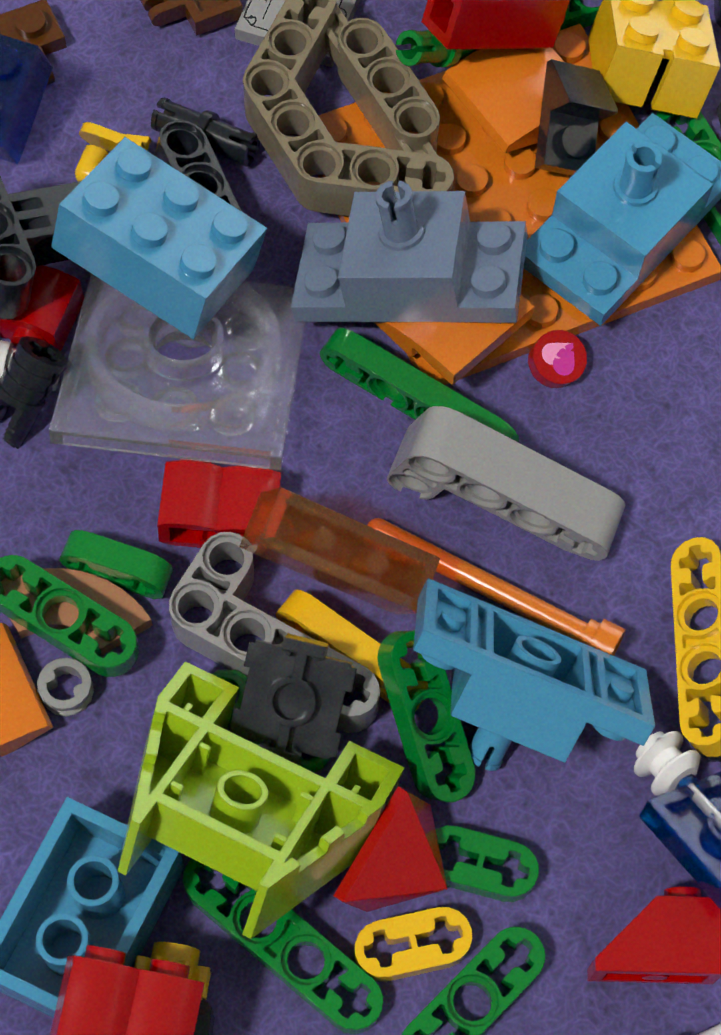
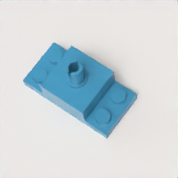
M654 113L637 129L628 122H625L557 191L552 215L527 240L524 269L601 326L721 199V161Z
M427 578L417 602L413 651L420 653L427 662L445 670L453 669L451 716L478 727L471 743L468 744L473 763L476 766L480 767L483 758L487 755L489 759L485 769L489 771L498 770L512 741L565 763L586 723L592 724L596 731L609 739L616 741L628 739L642 746L645 745L655 727L646 669Z

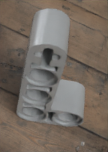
M442 406L428 408L408 426L387 476L388 483L395 490L401 491L405 487L421 493L420 499L429 500L445 489L565 551L595 561L603 560L608 556L625 508L623 499L613 491L461 412Z
M220 532L211 536L203 544L173 590L169 600L172 628L180 642L229 670H238L248 676L249 667H244L247 652L238 650L233 646L238 637L245 634H253L260 637L263 641L282 645L283 638L287 633L309 639L313 638L244 602L254 582L253 550L244 537L233 532ZM224 560H234L242 565L237 572L230 575L217 573L213 569L219 562ZM193 607H204L212 612V615L201 623H190L182 618ZM328 647L326 656L352 662V666L357 668L352 692L346 691L345 697L349 698L354 691L362 694V702L355 700L350 707L343 705L337 729L347 733L360 732L368 728L376 718L380 697L379 682L374 673Z

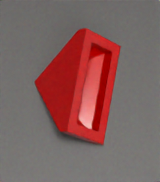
M399 786L333 895L343 903L366 912L448 889L431 805Z

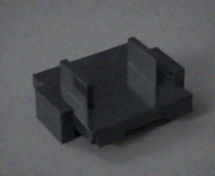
M289 633L284 636L282 645L258 639L256 642H249L244 667H249L241 707L234 708L229 731L244 739L260 742V747L297 765L301 764L304 754L329 760L331 757L336 758L342 735L337 731L346 691L352 692L357 668L352 666V662L326 656L329 643Z

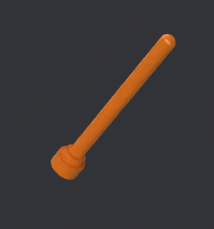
M374 518L367 525V534L371 539L541 626L613 656L623 640L626 629L607 619L600 623L591 618L587 623L382 518Z

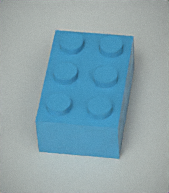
M124 137L59 204L51 248L194 340L254 270L267 227Z
M66 797L0 919V992L54 1018L68 956L84 957L87 945H93L125 952L124 965L134 967L136 956H140L184 870L181 853L152 839L125 876L117 871L127 825Z

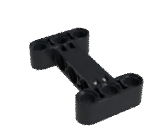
M174 120L166 123L161 128L154 156L240 210L203 130L194 123L185 120ZM0 176L1 319L16 318L28 309L36 266L70 260L51 248L59 204L81 181L8 194Z

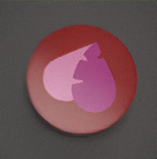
M552 330L542 335L533 344L529 351L528 364L532 375L539 383L549 388H562L570 385L582 375L587 364V353L583 343L574 334L565 330Z

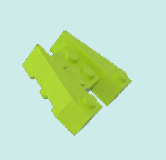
M185 661L157 698L144 747L117 872L126 876L151 840L154 839L257 891L242 934L252 939L352 865L397 789L405 767L349 741L326 778L315 774L228 731L227 727L239 687Z

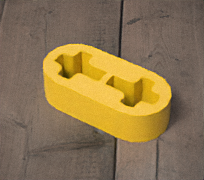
M436 907L377 920L366 925L359 932L354 945V960L362 970L377 982L393 981L450 968L459 964L467 955L472 942V928L467 918L461 912L450 907ZM445 922L448 931L458 930L461 938L454 940L452 952L448 954H442L439 944L418 947L417 939L433 935L435 923ZM377 935H384L385 941L389 945L408 942L409 945L408 950L392 954L391 966L380 967L377 958H366L364 951L373 948L374 937Z

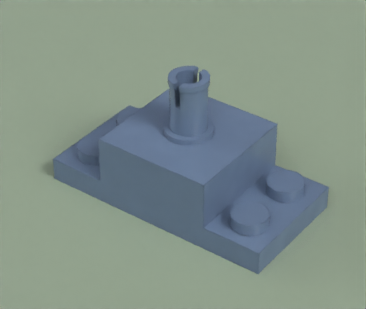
M388 181L382 184L376 192H354L349 222L308 223L291 304L295 322L517 323L528 239L526 221L470 222L465 191H412L409 184L399 181V192H395L393 181Z

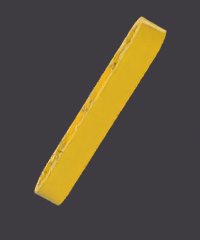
M696 537L683 542L675 550L671 560L679 722L682 734L698 753L707 757L721 756V723L714 725L713 735L708 737L700 729L706 728L709 725V709L703 702H711L713 713L721 721V671L717 678L706 684L694 682L693 676L695 669L701 662L708 659H718L721 661V550L712 540L705 537ZM707 558L709 563L704 564L702 567V579L707 588H701L698 579L692 573V571L698 569L699 560ZM706 606H713L718 609L717 618L709 628L704 630L691 629L690 621L696 611Z

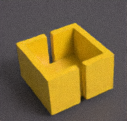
M602 0L588 38L592 68L600 71L614 102L642 107L662 59H669L652 99V110L697 119L720 69L708 6L696 0Z

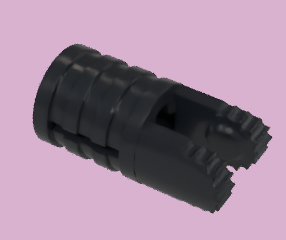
M26 336L19 340L16 351L12 354L9 365L6 366L0 378V420L8 412L9 407L16 408L8 423V428L5 429L6 432L3 434V439L13 448L16 447L17 449L26 440L46 403V398H48L53 389L52 386L60 376L59 373L64 370L67 364V360L61 351L50 343L35 337Z

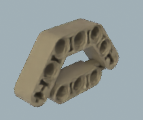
M285 0L243 76L244 110L251 128L257 134L258 139L297 201L311 211L350 216L354 192H376L382 184L388 181H393L395 192H399V181L409 184L412 191H453V169L449 162L436 153L440 114L436 105L411 68L399 61L396 55V50L398 49L384 28L378 22L369 18H356L348 21L337 5V0ZM327 52L338 66V74L341 81L385 148L335 142L305 96V92ZM409 132H419V134H412ZM294 134V135H300V136L290 137V136H287V135ZM313 175H325V176H327V177H324V178H315V177H312V176H313ZM367 182H378V183H381V184H379V185H370V184H366V183H367Z

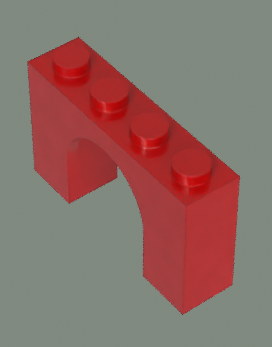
M428 0L421 22L446 49L553 48L560 27L564 22L570 0Z

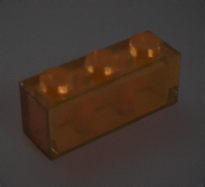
M282 487L260 493L239 546L242 549L394 614L417 613V602L427 578L433 580L440 558Z

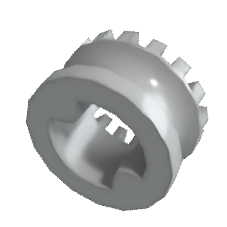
M71 658L55 659L42 669L37 680L38 693L46 709L55 715L64 717L77 715L82 710H85L92 700L94 689L91 675L86 666L78 660ZM62 674H72L82 680L81 684L74 687L75 697L68 700L55 699L49 692V690L58 686L57 677L62 676Z

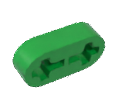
M83 530L71 531L59 559L61 564L67 569L96 575L110 581L121 589L151 599H161L174 570L170 563L158 555Z
M447 825L436 829L440 850H444L447 841H454L459 844L458 854L477 860L476 866L464 862H456L453 871L444 869L447 887L502 902H515L524 899L532 891L538 878L539 865L535 855L528 847L515 841L459 826ZM507 857H513L519 860L518 870L526 873L527 879L517 878L513 887H506L501 884L502 874L483 868L484 862L503 866Z

